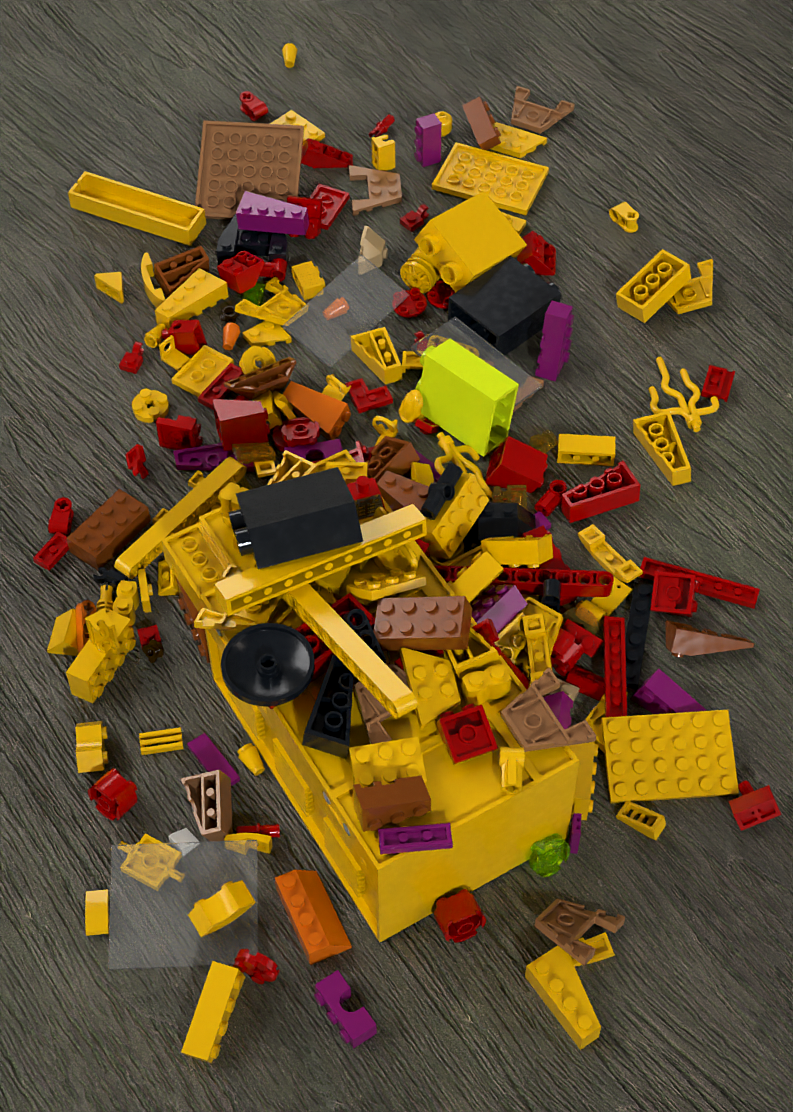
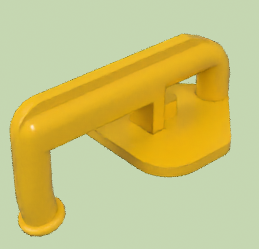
M378 507L372 520L386 515L385 509ZM414 540L379 554L377 557L388 570L403 569V572H416L421 549Z

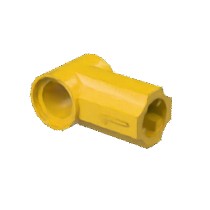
M500 747L502 791L507 794L522 792L524 748Z

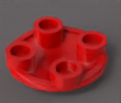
M437 281L436 285L427 292V299L435 307L448 309L449 297L455 291L444 281Z
M418 288L397 292L393 295V310L402 317H416L426 309L427 300Z

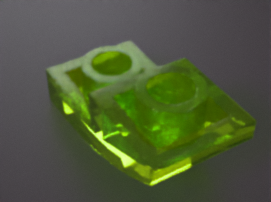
M256 283L253 288L244 293L243 299L261 306L265 293V284Z

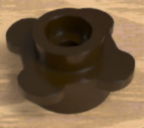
M227 306L222 310V315L219 317L221 321L235 323L240 313L234 311L235 307Z
M154 639L150 640L148 645L142 647L143 652L151 663H155L157 658L164 655L162 644Z

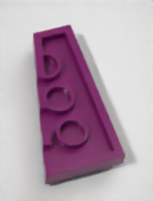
M217 443L173 451L177 470L213 471L226 458L232 457L246 466L247 472H255L250 446L224 451L222 444Z

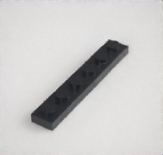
M637 582L634 585L625 637L626 687L638 689L653 592V585Z

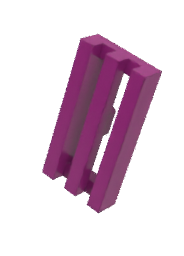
M579 813L572 815L569 834V852L574 854L578 853L581 836L582 814Z

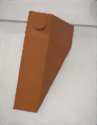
M385 436L373 448L370 461H366L368 462L367 477L375 478L376 483H378L386 471L402 476L411 470V463L418 462L420 458L411 442Z

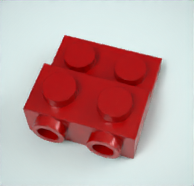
M288 196L287 203L307 208L309 227L305 238L315 239V236L321 233L322 199ZM289 234L290 237H298V236H299V235H295V234Z
M178 415L177 420L158 417L156 427L160 447L181 450L202 445L203 437L199 436L201 424H197L196 418Z
M655 571L650 611L692 617L693 612H697L698 601L694 600L695 592L699 593L700 581H697L696 575Z
M474 703L461 708V712L455 714L453 711H448L441 714V719H438L436 722L453 765L498 749L482 704L476 707Z

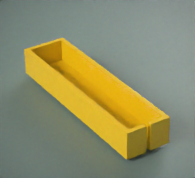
M86 171L77 180L78 183H75L68 192L71 208L189 246L192 245L206 225L205 209Z

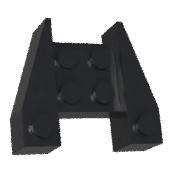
M236 214L218 240L216 250L218 265L224 260L236 256L241 251H247L255 256H269V262L276 258H281L288 265V242L284 233L238 229Z

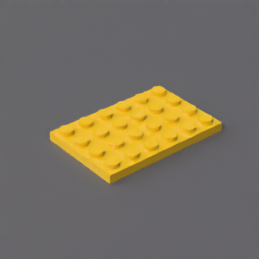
M456 142L434 179L432 190L465 199L485 191L498 208L527 215L549 173V167Z
M728 710L606 717L601 719L610 803L739 794Z

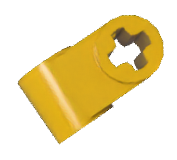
M622 202L609 209L610 218L625 232L634 233L638 230L637 220L639 213L627 202Z

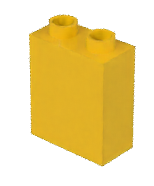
M485 191L431 219L414 239L421 253L429 258L440 272L443 281L450 285L455 293L507 257L512 256L515 259L527 246Z

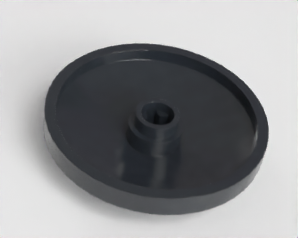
M278 623L257 624L240 631L228 642L221 658L222 677L229 691L238 699L248 704L264 707L281 705L298 697L310 684L315 669L314 653L308 640L297 630Z

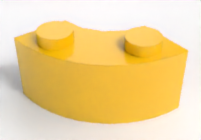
M103 721L77 723L75 729L78 773L104 770L105 764L109 763L108 751H105L104 739H108L107 726H103Z
M243 880L234 883L229 881L222 885L221 890L208 899L198 900L193 905L194 908L188 916L199 935L204 937L240 917L256 902Z

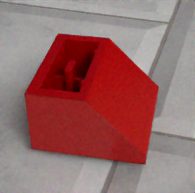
M534 231L522 237L527 246L518 254L517 261L521 264L526 263L530 265L536 275H555V247Z
M241 251L236 256L224 260L217 266L220 278L227 282V287L242 294L256 285L264 266V260L247 251Z

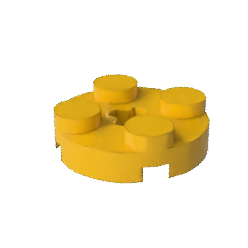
M252 346L242 354L239 366L245 375L260 369L256 366L255 360L257 362L261 361L260 366L262 368L275 363L276 358L268 348Z
M142 389L132 401V410L135 417L145 423H152L158 417L164 418L169 412L167 395L156 390Z

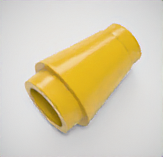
M287 43L282 48L285 66L292 68L295 63L297 48L294 44Z
M160 323L148 331L144 338L145 344L151 348L158 347L163 339L162 331L167 329V327Z
M248 743L237 751L239 754L238 758L254 776L264 772L265 768L256 746Z

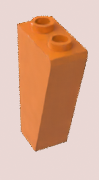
M290 381L283 393L292 405V410L300 417L309 418L310 422L315 423L314 420L318 422L320 434L328 440H335L340 435L345 422L350 419L351 411L347 403L293 381Z

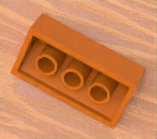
M295 869L275 877L277 893L310 965L352 948L317 871Z

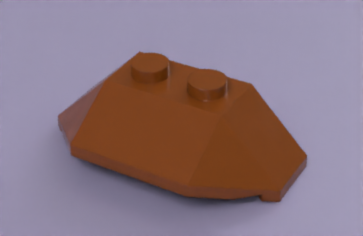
M287 357L223 383L224 387L251 400L269 390L272 394L274 391L279 392L281 388L286 387L296 365V360Z

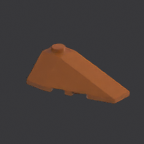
M666 620L665 623L666 648L672 652L671 655L683 658L684 655L695 656L754 647V643L746 638L721 633V636H718L717 632L704 628L701 632L699 629L692 627V625Z

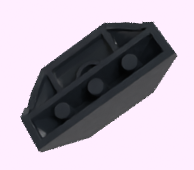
M487 503L466 537L477 543L493 537L514 536V538H521L523 533L536 528L535 515L518 503Z

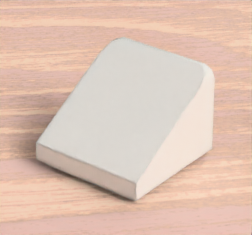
M187 828L168 836L169 842L177 851L182 853L183 857L200 844Z

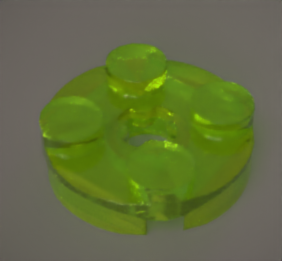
M558 834L546 837L541 842L536 841L531 847L530 868L537 875L539 874L544 878L556 874L561 869L559 865L562 861L566 862L569 858V844Z

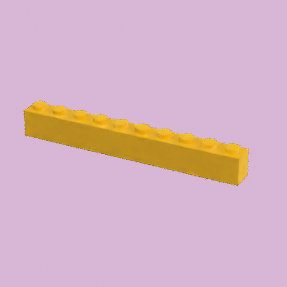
M414 504L361 524L363 542L258 569L256 566L214 583L216 600L226 614L230 616L426 536V518Z

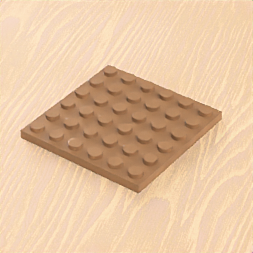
M203 120L195 206L205 209L206 219L232 220L245 191L287 202L288 196L298 197L304 126Z

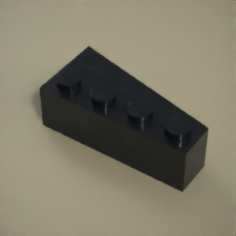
M335 655L331 658L304 731L302 745L347 759L350 744L354 675Z

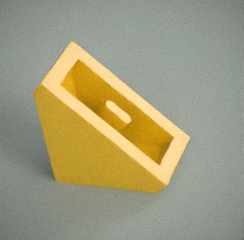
M122 272L97 273L94 275L97 289L121 304L124 302Z

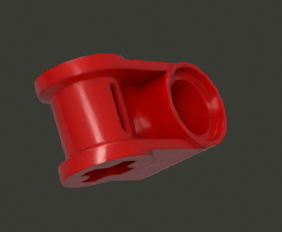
M244 91L240 94L239 97L242 103L240 110L252 121H256L268 113L266 104L253 93Z
M61 497L55 501L48 524L49 533L56 534L60 532L63 535H70L74 517L70 499Z

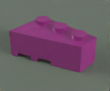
M659 668L642 683L630 698L653 714L706 711L702 705Z

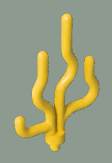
M657 357L656 362L662 375L661 388L666 394L677 399L680 408H658V393L654 386H650L648 390L651 396V411L654 414L670 411L671 415H681L684 417L689 429H693L694 432L700 431L702 424L700 416L716 412L719 408L718 398L715 396L711 397L712 406L696 409L695 404L701 395L700 389L690 380L687 370L682 368L680 370L682 380L685 386L693 392V396L689 399L687 406L682 393L668 386L670 380L668 370L663 358Z
M443 432L437 434L439 439L438 446L446 455L435 459L434 467L436 471L442 475L445 470L442 464L450 461L460 467L463 473H467L466 468H468L476 475V480L488 498L493 497V492L484 481L480 469L461 455V453L466 452L474 461H478L480 459L479 454L469 445L455 446L450 435L445 436Z

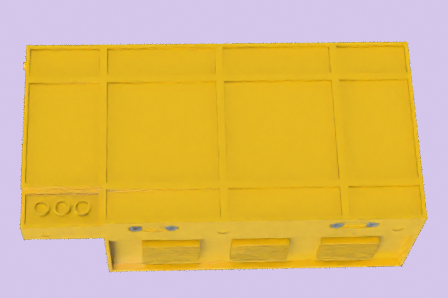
M345 449L315 464L318 465L320 472L325 470L326 462L356 461ZM383 499V503L387 514L393 512L389 505L386 503V501ZM221 507L199 516L198 523L161 539L165 561L198 612L202 608L224 614L225 611L216 600L214 583L222 580V575L229 564L235 565L239 572H244L255 561L253 553L241 556L240 551L234 549L233 529L231 526L224 524L223 515L220 513ZM373 516L360 520L366 523L371 521L373 519ZM421 549L416 574L426 576L425 587L433 597L456 596ZM377 556L369 559L361 572L351 567L349 574L384 573L386 575L390 573V570L382 565ZM404 591V592H401V593H397V594H394V595H390V596H387V597H383V598H395V597H397V596H399V595H401V594H403V593H405V592H407V591ZM283 598L270 623H275L290 607ZM378 599L372 601L367 611L377 607ZM471 617V625H470V626L473 627V626L477 625V623H476L475 620ZM205 629L214 682L257 747V750L379 943L434 913L437 908L436 902L439 899L449 898L463 889H467L470 893L567 839L580 761L569 746L524 752L522 792L507 794L502 791L500 747H521L502 719L501 711L518 695L523 694L526 688L501 655L499 657L502 665L506 666L511 677L510 693L500 699H488L482 704L498 746L497 750L453 765L447 746L443 743L438 730L437 718L428 723L426 728L420 729L414 709L397 719L390 716L380 722L392 741L419 737L427 784L425 785L431 798V811L420 817L413 816L398 824L384 825L380 829L450 823L453 848L380 854L378 830L363 832L354 809L353 785L355 783L349 750L347 759L302 745L304 731L326 672L312 681L298 697L287 703L277 705L273 709L248 704L238 699L229 691L223 680L221 670L223 651L228 642L240 631ZM442 650L444 652L443 659L450 660L446 650ZM383 651L387 666L391 663L394 664V661L401 657L400 651ZM451 663V667L453 670V674L461 699L460 704L457 707H455L452 710H448L453 711V713L455 714L461 712V708L466 706L467 704L461 693L462 682H460L457 673ZM355 676L352 691L349 748L370 744L354 691V685L360 682Z

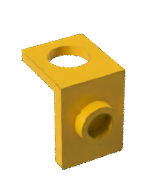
M172 335L159 344L161 360L175 370L179 371L190 360L189 357L175 349L174 337ZM170 343L169 348L164 351L165 346Z

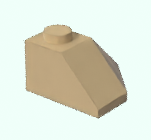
M364 226L358 258V275H364L382 266L383 260L387 259L388 256L385 240L369 226Z

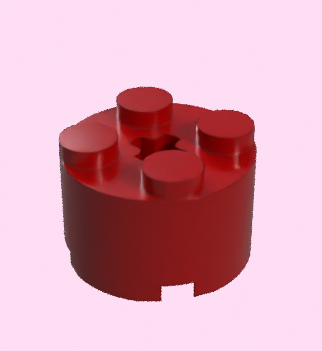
M560 628L553 646L551 663L558 674L566 676L584 654V648L581 643L577 645L574 642L576 638L572 634Z
M114 768L106 772L88 789L90 800L94 799L97 802L95 808L109 820L117 818L118 821L138 801L135 792L137 786L131 780L127 781L123 778L119 771Z
M463 889L449 898H441L436 902L437 908L434 911V918L448 942L449 939H453L454 943L470 939L477 934L476 929L480 925L483 928L486 924V918L474 895L469 893L467 889Z

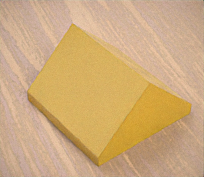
M74 608L56 617L47 653L78 656L76 612ZM84 624V630L88 633L87 625Z

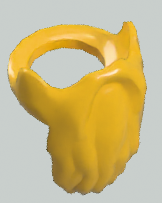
M328 374L326 376L328 385L322 393L342 401L350 390L351 385L346 387L334 374Z
M419 390L408 392L399 407L398 414L405 423H416L418 418L425 417L421 414L423 397Z
M382 416L373 418L372 425L380 434L375 446L385 436L395 438L398 433L397 419L390 421ZM376 421L384 422L389 429H385L383 424L377 425Z

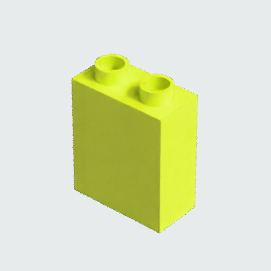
M450 338L437 347L429 346L421 356L420 364L423 366L422 377L416 385V390H419L423 397L421 414L465 445L471 446L478 454L484 457L498 447L508 436L519 384Z

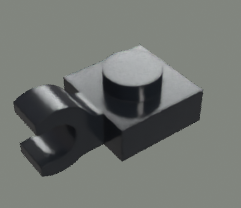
M104 567L98 568L99 573L103 574L102 576L93 575L96 583L108 582V585L112 586L115 591H117V586L121 580L128 581L127 576L112 569L108 571Z

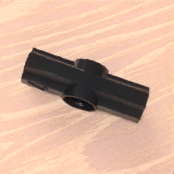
M448 463L439 480L430 484L428 488L429 496L420 510L423 516L430 520H435L445 501L453 499L455 495L454 487L463 473L460 467L453 463Z

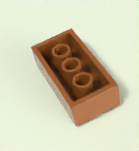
M118 489L66 538L70 553L99 571V567H104L151 521L149 508L121 489Z
M466 596L380 598L377 604L374 634L382 651H400L401 648L411 650L468 649L472 607Z

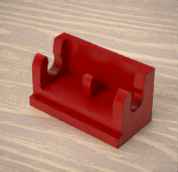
M769 785L729 801L732 813L741 831L782 815Z

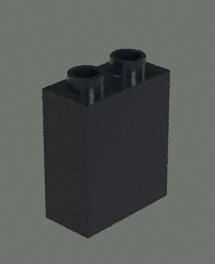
M509 256L449 297L448 323L499 361L543 329L545 313L551 301L560 303L561 292L554 283H547L537 276L530 265L526 263L521 264L512 256Z
M338 467L236 493L239 509L228 512L240 555L245 556L253 553L258 569L363 542L355 501Z

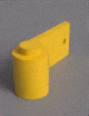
M614 577L612 593L607 597H594L591 601L588 599L580 601L575 608L576 616L594 629H598L603 624L604 616H610L630 594L632 589Z

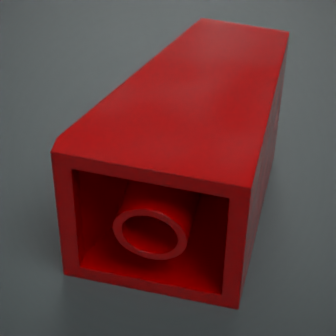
M212 400L216 430L224 451L268 442L267 435L270 434L269 424L266 423L268 412L266 408H263L261 401Z
M507 436L491 454L484 481L490 486L533 493L543 485V473L548 466V463H546L548 455Z

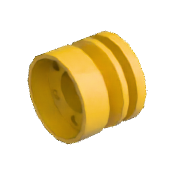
M419 247L400 269V275L404 283L411 289L418 288L420 293L429 292L441 278L440 272L429 258L421 253Z

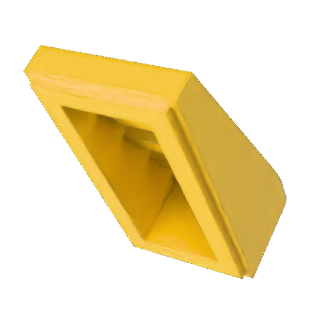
M626 801L616 815L618 820L654 840H657L666 826L663 815L631 801ZM632 809L633 812L630 815V817H628L627 814Z

